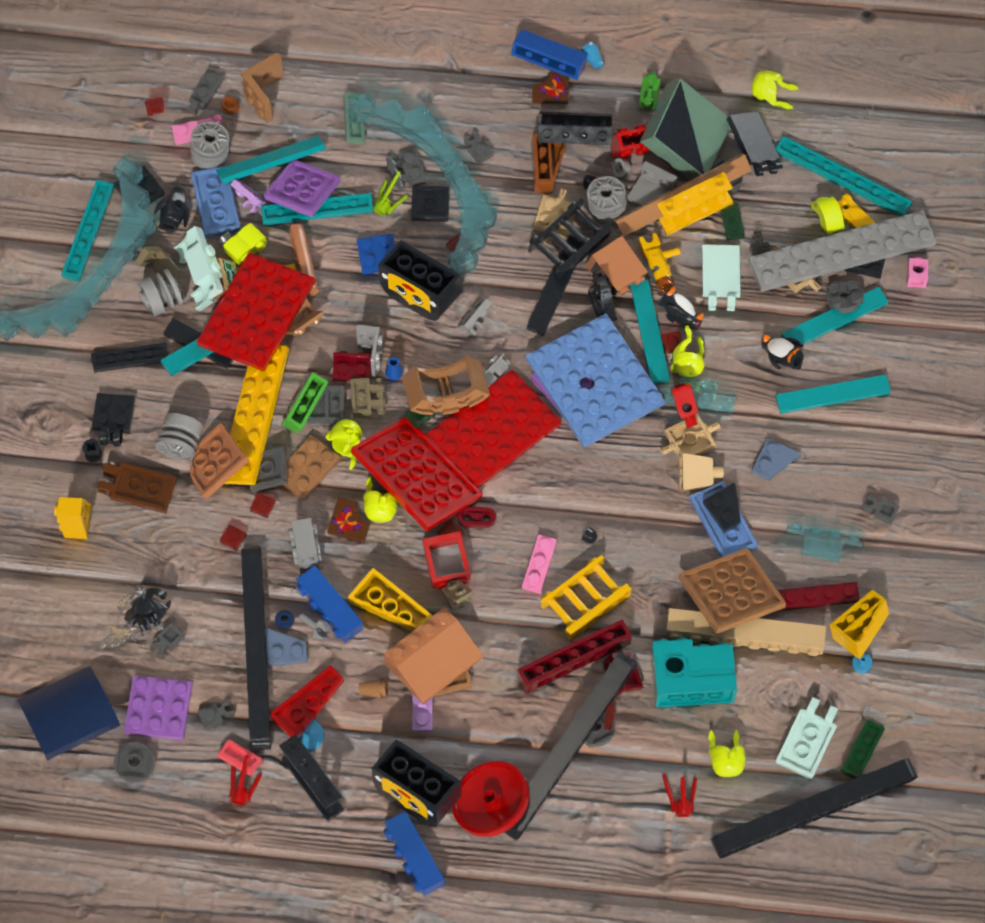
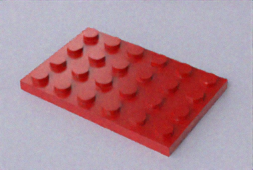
M249 252L200 335L197 345L265 372L316 282L315 277Z
M513 369L488 387L490 395L473 407L468 405L460 408L459 412L453 413L426 434L477 488L561 425V420Z
M408 416L355 445L350 451L426 532L482 498L483 493Z

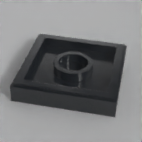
M412 186L411 221L448 222L449 186Z

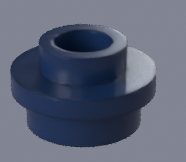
M282 610L275 616V623L280 629H289L294 624V615L288 610ZM287 617L288 620L284 622L281 618Z

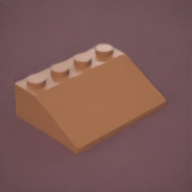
M445 607L384 653L385 665L422 704H425L484 658L458 620Z

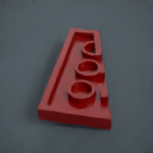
M330 665L270 712L269 715L289 738L295 734L299 738L342 685L344 679Z

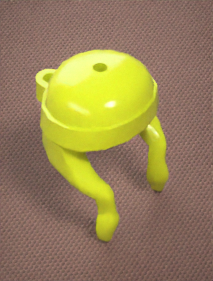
M766 70L760 71L754 76L751 91L753 96L761 101L765 99L773 106L793 109L788 103L776 100L777 90L775 81L779 86L788 90H798V87L793 84L784 83L780 73Z
M686 325L687 339L675 347L673 351V364L670 367L672 373L678 372L682 377L691 378L701 374L704 369V360L702 358L704 342L701 337H698L699 352L697 354L686 352V347L692 340V331Z
M344 419L337 422L332 430L327 432L326 439L332 441V446L337 453L351 458L349 469H353L356 465V457L350 451L352 447L360 443L362 430L355 421Z
M369 477L366 481L367 490L363 495L366 516L369 520L377 523L391 521L396 514L398 501L390 493L382 495L378 491H373V483L371 477Z
M711 730L708 737L710 741L708 753L711 757L714 772L721 777L738 776L743 772L746 761L745 749L739 745L738 731L735 730L733 735L734 747L729 749L726 746H715L716 737Z

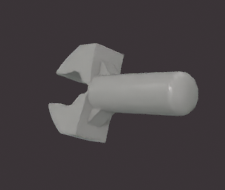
M300 614V620L314 630L312 637L316 640L328 638L322 632V630L324 632L331 631L326 620L320 619L316 622L307 614Z

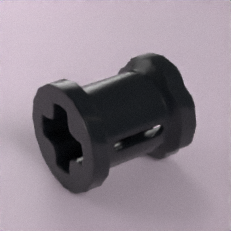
M89 439L84 442L82 448L86 460L89 462L99 461L102 455L98 441Z

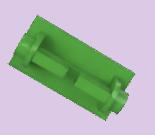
M649 72L642 79L639 101L640 109H657L661 79L657 78L654 72Z

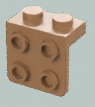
M306 298L286 335L293 336L297 334L299 336L307 331V326L310 324L315 325L322 320L321 317L324 315V312L314 310Z

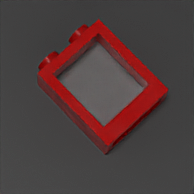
M461 531L422 539L432 588L442 589L449 582L458 579L463 584L471 580Z

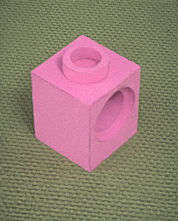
M920 257L909 258L907 265V287L925 288L928 281V259Z

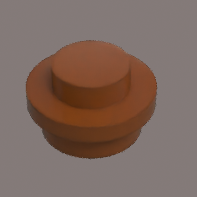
M226 97L221 103V109L226 114H234L239 110V102L234 97Z

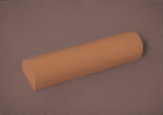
M291 224L289 236L297 271L315 277L316 280L304 226L302 224ZM317 280L307 297L318 294Z

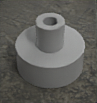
M624 158L615 159L612 164V172L617 177H625L631 170V165Z

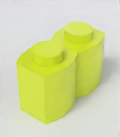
M249 223L238 234L231 237L223 247L224 252L240 266L249 252L255 254L263 251L267 241L266 237L252 223Z

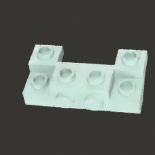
M194 226L186 232L183 241L174 248L179 253V263L188 264L194 284L199 286L190 295L194 297L197 307L195 309L202 311L214 303V297L223 292L220 282L222 274L220 264L215 257L214 248L207 244L202 228Z

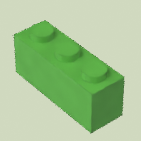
M312 372L303 383L281 425L296 434L299 433L325 390L328 381Z

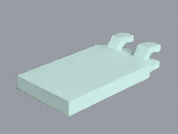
M702 245L703 297H708V311H716L717 297H727V311H735V298H740V245Z
M812 697L807 710L800 709L775 762L810 780L813 779L836 730L837 725L833 720L838 711L837 708L830 706L825 718L816 715L815 712L820 700Z

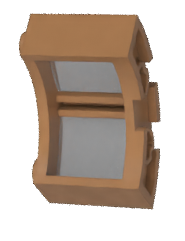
M467 355L458 362L441 368L431 369L413 366L402 376L410 411L420 414L432 415L433 412H443V415L456 413L459 412V408L468 405L473 407L490 395L481 361Z

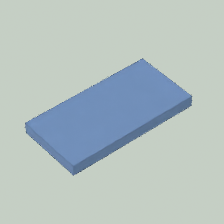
M227 165L191 172L205 238L222 235L227 230L229 233L241 230L231 182L223 184L216 173L217 169Z
M724 481L689 495V500L720 558L748 548L749 551L758 548V544L741 512L740 525L723 533L703 505V500L727 487Z

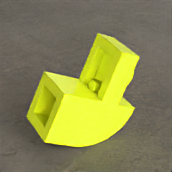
M820 197L816 201L811 202L812 209L819 215L821 229L829 235L845 229L841 209L834 197Z

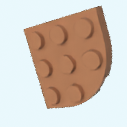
M220 423L201 440L195 450L193 465H190L192 481L202 496L207 499L246 465L249 459L226 427Z

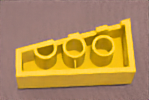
M374 568L371 569L348 596L351 604L410 631H414L432 617V614Z

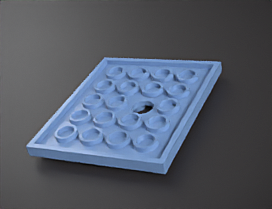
M607 314L525 355V360L583 448L665 405V400ZM583 378H590L594 381V386L588 390L587 388H582L579 383Z

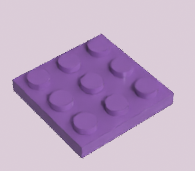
M293 160L264 193V197L266 200L313 217L341 181L337 175Z
M133 676L124 734L184 740L193 683L191 681Z

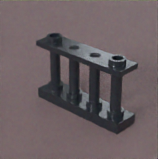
M539 111L538 143L611 145L612 114Z
M582 198L577 202L573 201L563 215L539 236L536 234L529 241L528 251L531 253L535 248H538L556 266L557 270L554 276L559 281L603 243L613 230L609 223L604 227H599L581 210L584 202ZM576 214L594 231V236L591 239L589 237L586 238L568 219ZM563 225L582 243V247L578 250L576 248L573 249L555 231ZM550 236L569 254V258L566 261H561L542 242Z
M295 734L281 743L279 747L285 754L281 758L283 763L325 820L329 822L344 812V808L338 801L342 798V795L298 736Z

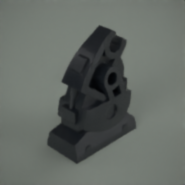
M603 272L596 273V281L593 283V286H590V291H588L597 318L607 314L611 321H615L617 316L610 284L607 283Z

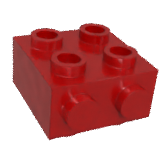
M645 124L635 126L633 130H628V128L619 129L617 133L613 134L610 145L613 158L626 159L631 154L636 153V156H641L650 151L640 142L646 129Z

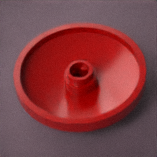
M491 761L480 764L471 769L460 780L462 796L452 807V812L457 823L471 835L478 837L499 835L512 828L525 813L530 797L528 782L521 771L510 763Z

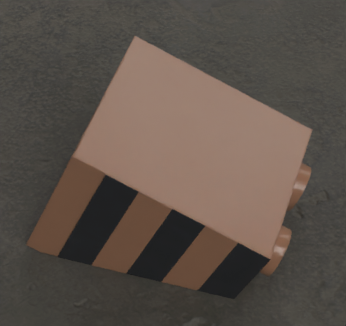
M620 236L594 253L585 265L594 276L596 273L603 272L607 283L610 284L611 294L614 297L619 293L623 295L630 290L629 287L633 284L637 286L642 283L648 272L623 236Z

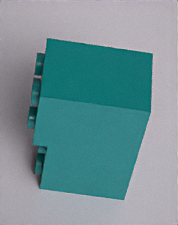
M677 638L671 641L658 639L652 642L651 666L655 707L734 703L737 693L736 674H734L733 645L718 643L715 646L699 644L693 647L692 639L687 640V638Z

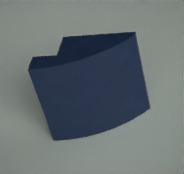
M90 666L18 699L19 705L47 761L121 726Z

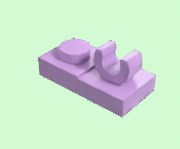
M234 179L231 183L237 195L242 198L245 196L249 199L244 202L243 206L248 208L252 204L251 213L255 214L259 207L268 204L266 200L243 181Z
M412 695V733H432V698L425 704H422Z

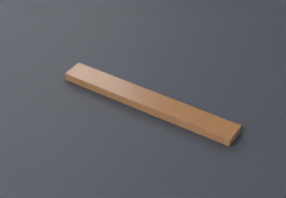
M741 154L615 219L614 221L620 235L625 237L663 217L657 206L662 201L723 172L729 182L752 171L746 155Z

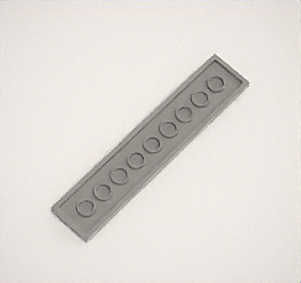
M919 211L751 256L748 261L759 289L763 292L930 247L936 244V239L924 211Z

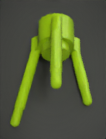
M400 171L396 173L382 197L388 180H384L378 197L373 204V210L381 216H385L386 213L390 215L396 207L408 198V195H405L392 206L390 205L391 201L387 198L401 174Z

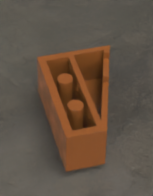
M533 134L531 141L534 193H552L567 144L538 143V134Z

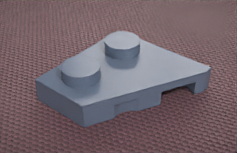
M767 439L753 467L752 474L770 481L778 472L786 469L794 460H798L801 453Z
M265 629L268 667L308 663L305 641L271 629Z

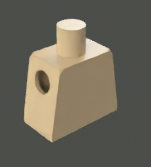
M686 453L678 455L679 492L710 487L714 483L713 478H723V467H713L712 458Z

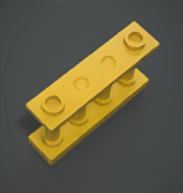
M724 172L657 204L663 217L659 218V222L667 236L733 204L728 193L732 186Z
M602 555L598 558H592L585 568L554 591L545 593L541 598V608L544 610L550 605L567 625L565 636L569 641H572L631 596V588L627 583L622 587L618 586L601 567L604 564V557ZM596 572L612 590V594L607 598L602 597L588 581L587 577ZM581 583L595 599L597 606L593 609H588L571 589ZM565 594L582 613V617L577 621L572 620L556 601Z

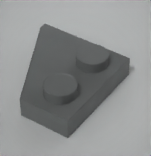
M326 386L309 416L307 424H336L344 420V386Z

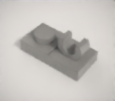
M487 298L479 300L457 328L461 332L467 330L471 336L476 335L477 333L473 330V326H476L478 329L483 327L476 320L488 313V307L492 303Z

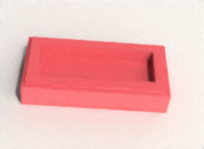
M228 739L218 753V758L241 771L245 755H248L246 774L250 776L253 775L262 763L261 757Z

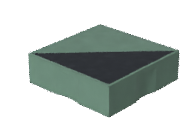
M679 78L666 84L657 104L656 112L649 121L640 142L658 157L665 159L676 171L690 181L711 170L730 128L727 122L728 116Z

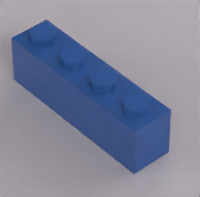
M523 29L515 38L511 53L512 56L578 80L585 69L588 56L586 53Z
M315 565L296 579V589L302 597H307L310 607L314 611L318 610L321 614L320 618L326 620L333 628L332 632L338 640L341 638L346 643L363 630V622Z
M404 811L385 821L383 833L387 840H392L395 845L392 847L397 858L401 857L404 861L402 866L406 874H411L414 881H412V884L417 893L421 892L424 897L444 886L445 879L407 812Z

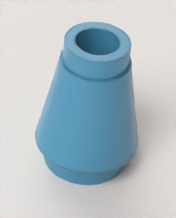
M590 42L581 48L583 53L588 54L587 61L595 70L604 66L597 45Z

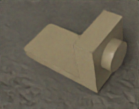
M160 246L144 247L136 259L140 266L153 265L162 276V271L168 269L175 279L181 272L179 267Z
M459 579L449 582L446 587L442 588L452 610L469 602V597L474 595L472 590Z

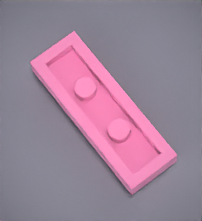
M538 534L522 589L541 594L557 539Z

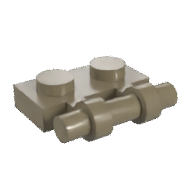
M369 378L350 379L353 417L372 415L371 408L377 409V415H384L386 401L384 400L385 385H383V379H375V384L370 385ZM370 393H376V400H371Z

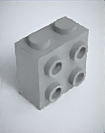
M311 518L292 521V528L289 529L294 564L299 565V570L304 572L314 565L318 569V561H322L316 524L312 525Z

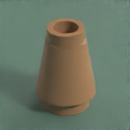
M377 679L359 683V695L383 698V696L388 695L387 680Z

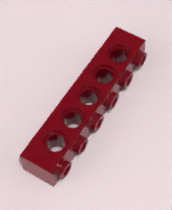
M622 619L517 669V679L527 694L630 645L632 635Z

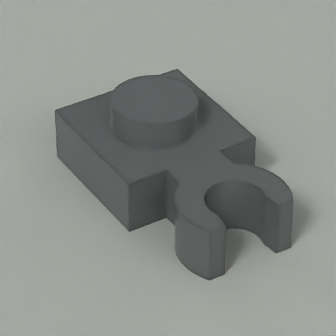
M472 132L473 140H468L466 136L464 137V144L469 147L468 153L478 165L493 157V151L484 140L478 142L475 132Z
M868 496L866 501L872 503V505L864 504L862 509L866 512H875L874 518L891 525L900 506L885 499H881L879 503L873 496Z
M170 623L157 635L159 642L152 643L150 651L153 652L156 648L161 649L157 653V657L162 658L165 650L168 648L172 651L185 639V635Z
M225 701L220 708H217L215 703L197 711L205 731L223 724V717L231 718L235 715L234 710L230 712L225 710L231 706L230 701Z

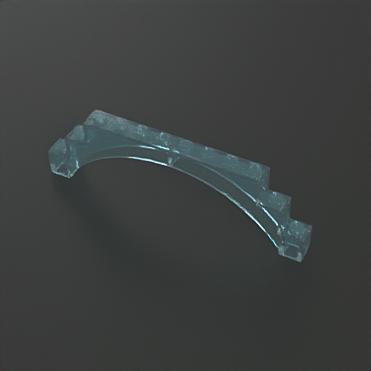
M368 92L349 99L347 111L355 124L361 122L374 125L403 137L425 152L444 173L453 189L460 212L459 241L455 250L450 253L447 264L452 270L461 275L475 270L478 263V255L475 251L485 248L488 239L485 229L495 225L497 212L489 204L487 196L479 189L477 181L469 174L467 166L461 162L458 153L451 147L448 138H445L440 126L434 122L430 111H427L424 105L405 112L403 106L399 105L396 99L377 106L375 99L371 98Z
M124 155L113 168L114 176L119 179L121 213L115 237L99 265L76 287L49 302L20 310H0V337L8 342L10 338L16 336L18 328L35 339H38L40 335H44L48 326L65 337L69 333H73L77 328V323L84 319L90 307L99 301L102 292L109 289L114 277H118L123 270V266L133 259L135 251L142 248L149 234L152 235L157 227L155 217L143 210L150 203L149 193L137 185L143 179V170L140 165Z

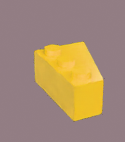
M59 497L58 504H55L54 515L57 516L59 530L63 532L64 538L88 539L91 503L85 499Z
M872 589L830 624L833 639L859 660L889 615L886 599Z

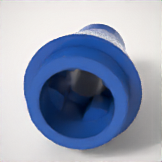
M391 357L385 368V375L390 380H398L402 377L404 371L399 363V359Z

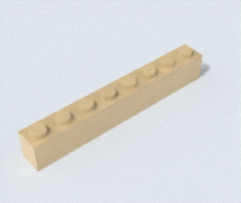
M669 608L666 637H670L672 640L687 638V640L692 639L694 643L701 641L709 642L712 645L727 643L733 645V647L766 648L773 652L784 650L791 654L801 652L807 653L810 656L823 654L826 626L761 618L716 634L702 612Z

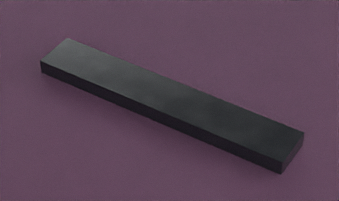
M569 235L567 243L573 249L576 248L578 250L582 247V243L577 238ZM562 250L559 259L566 261L569 258V254ZM554 267L527 325L528 331L542 336L545 335L575 268L559 281L554 276L557 270Z

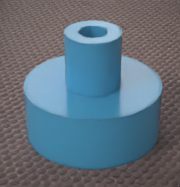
M864 653L860 660L854 656L852 668L855 672L865 674L871 669L872 659L868 654Z

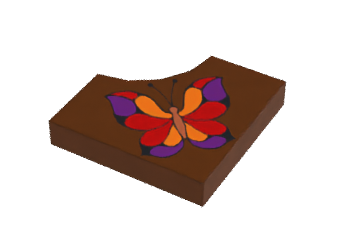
M551 70L550 76L545 81L533 84L532 103L568 104L569 77Z
M338 497L327 533L365 543L370 523L363 521L358 515L356 501Z

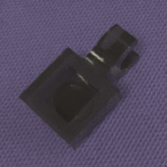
M754 231V244L750 245L752 256L770 252L769 242H763L762 232Z

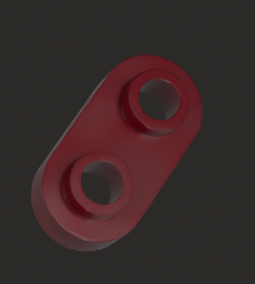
M465 507L458 512L457 519L458 523L465 528H490L496 522V513L488 507ZM469 517L470 520L465 521L464 518ZM488 517L490 520L484 521L483 518Z

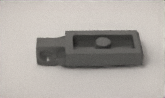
M207 69L189 99V102H191L188 107L189 113L196 115L201 107L204 108L209 105L224 81V75Z

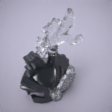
M139 586L136 588V593L124 596L119 601V604H117V608L120 609L129 603L132 605L124 614V619L127 622L123 629H117V626L114 624L105 626L104 629L106 631L111 629L112 634L100 642L98 650L100 651L108 645L112 648L120 644L122 645L125 643L126 637L129 640L133 637L134 641L154 629L161 631L164 626L160 620L166 614L167 609L170 608L171 601L169 600L164 605L152 597L156 594L161 599H165L167 593L161 589H145L143 586ZM136 623L138 624V626H139V628H140L139 631H137V630H138L137 627L134 628V626H135Z

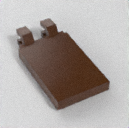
M122 462L120 466L104 464L103 475L114 478L113 483L99 480L97 486L98 493L109 495L108 497L114 501L167 514L177 477Z

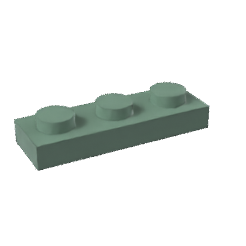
M344 93L346 144H364L363 96L360 93Z

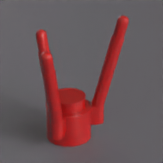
M245 755L239 785L236 787L235 767L231 765L229 797L231 798L230 802L238 805H246V801H251L252 794L262 777V774H258L249 792H247L248 788L244 787L243 783L248 764V755Z
M663 774L662 778L669 797L672 813H675L676 817L691 816V812H694L693 804L697 778L693 779L689 801V799H686L685 778L681 777V799H677V803H675L667 777Z

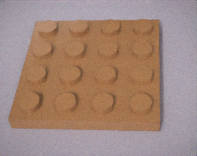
M748 548L679 573L678 579L716 634L783 609L786 606V602Z

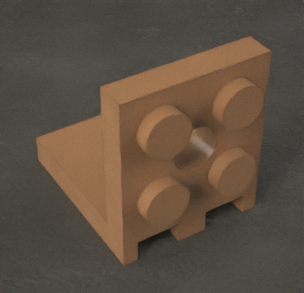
M278 52L240 73L244 79L242 80L246 101L250 106L253 105L255 107L257 116L260 119L263 118L266 123L273 119L270 100L262 89L283 77L282 59Z

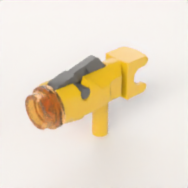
M656 233L652 234L653 239L650 243L646 242L644 237H640L638 247L641 254L645 257L642 264L648 271L649 277L660 291L669 290L674 286V279L671 276L670 265L667 264L666 260L669 257L680 255L679 247L662 252Z

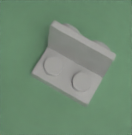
M645 161L641 168V176L627 196V200L642 206L675 189L678 177Z
M357 325V347L365 351L372 350L371 372L372 377H376V372L381 369L380 356L383 354L384 349L383 335L380 334V327Z

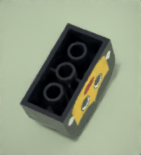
M402 240L378 264L379 281L383 290L392 299L429 320H438L462 293L461 274Z
M397 739L371 768L373 783L377 790L386 799L430 827H436L462 796L460 780Z

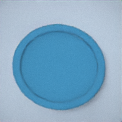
M313 720L299 737L309 752L316 750L323 743L324 729L318 721Z

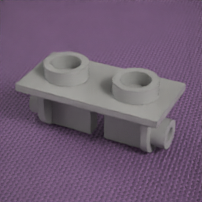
M504 353L499 356L495 354L488 361L490 365L486 369L483 367L488 387L498 379L493 374L494 372L500 377L509 368L510 362L507 359H502L505 355Z

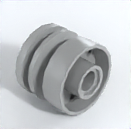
M208 121L198 124L191 133L190 154L192 161L196 166L204 170L223 166L229 156L228 131L217 122Z
M611 176L599 177L592 181L587 190L590 216L598 224H616L614 220L627 212L624 185L620 180Z
M168 269L162 271L164 279L159 272L156 273V283L150 277L138 281L140 297L144 306L153 317L165 313L164 303H167L171 310L175 308L173 300L178 307L183 305L179 285Z
M167 414L161 427L162 432H160L159 439L155 444L156 449L173 459L182 461L192 460L198 447L196 442L200 440L204 429L203 425L196 419L184 414Z

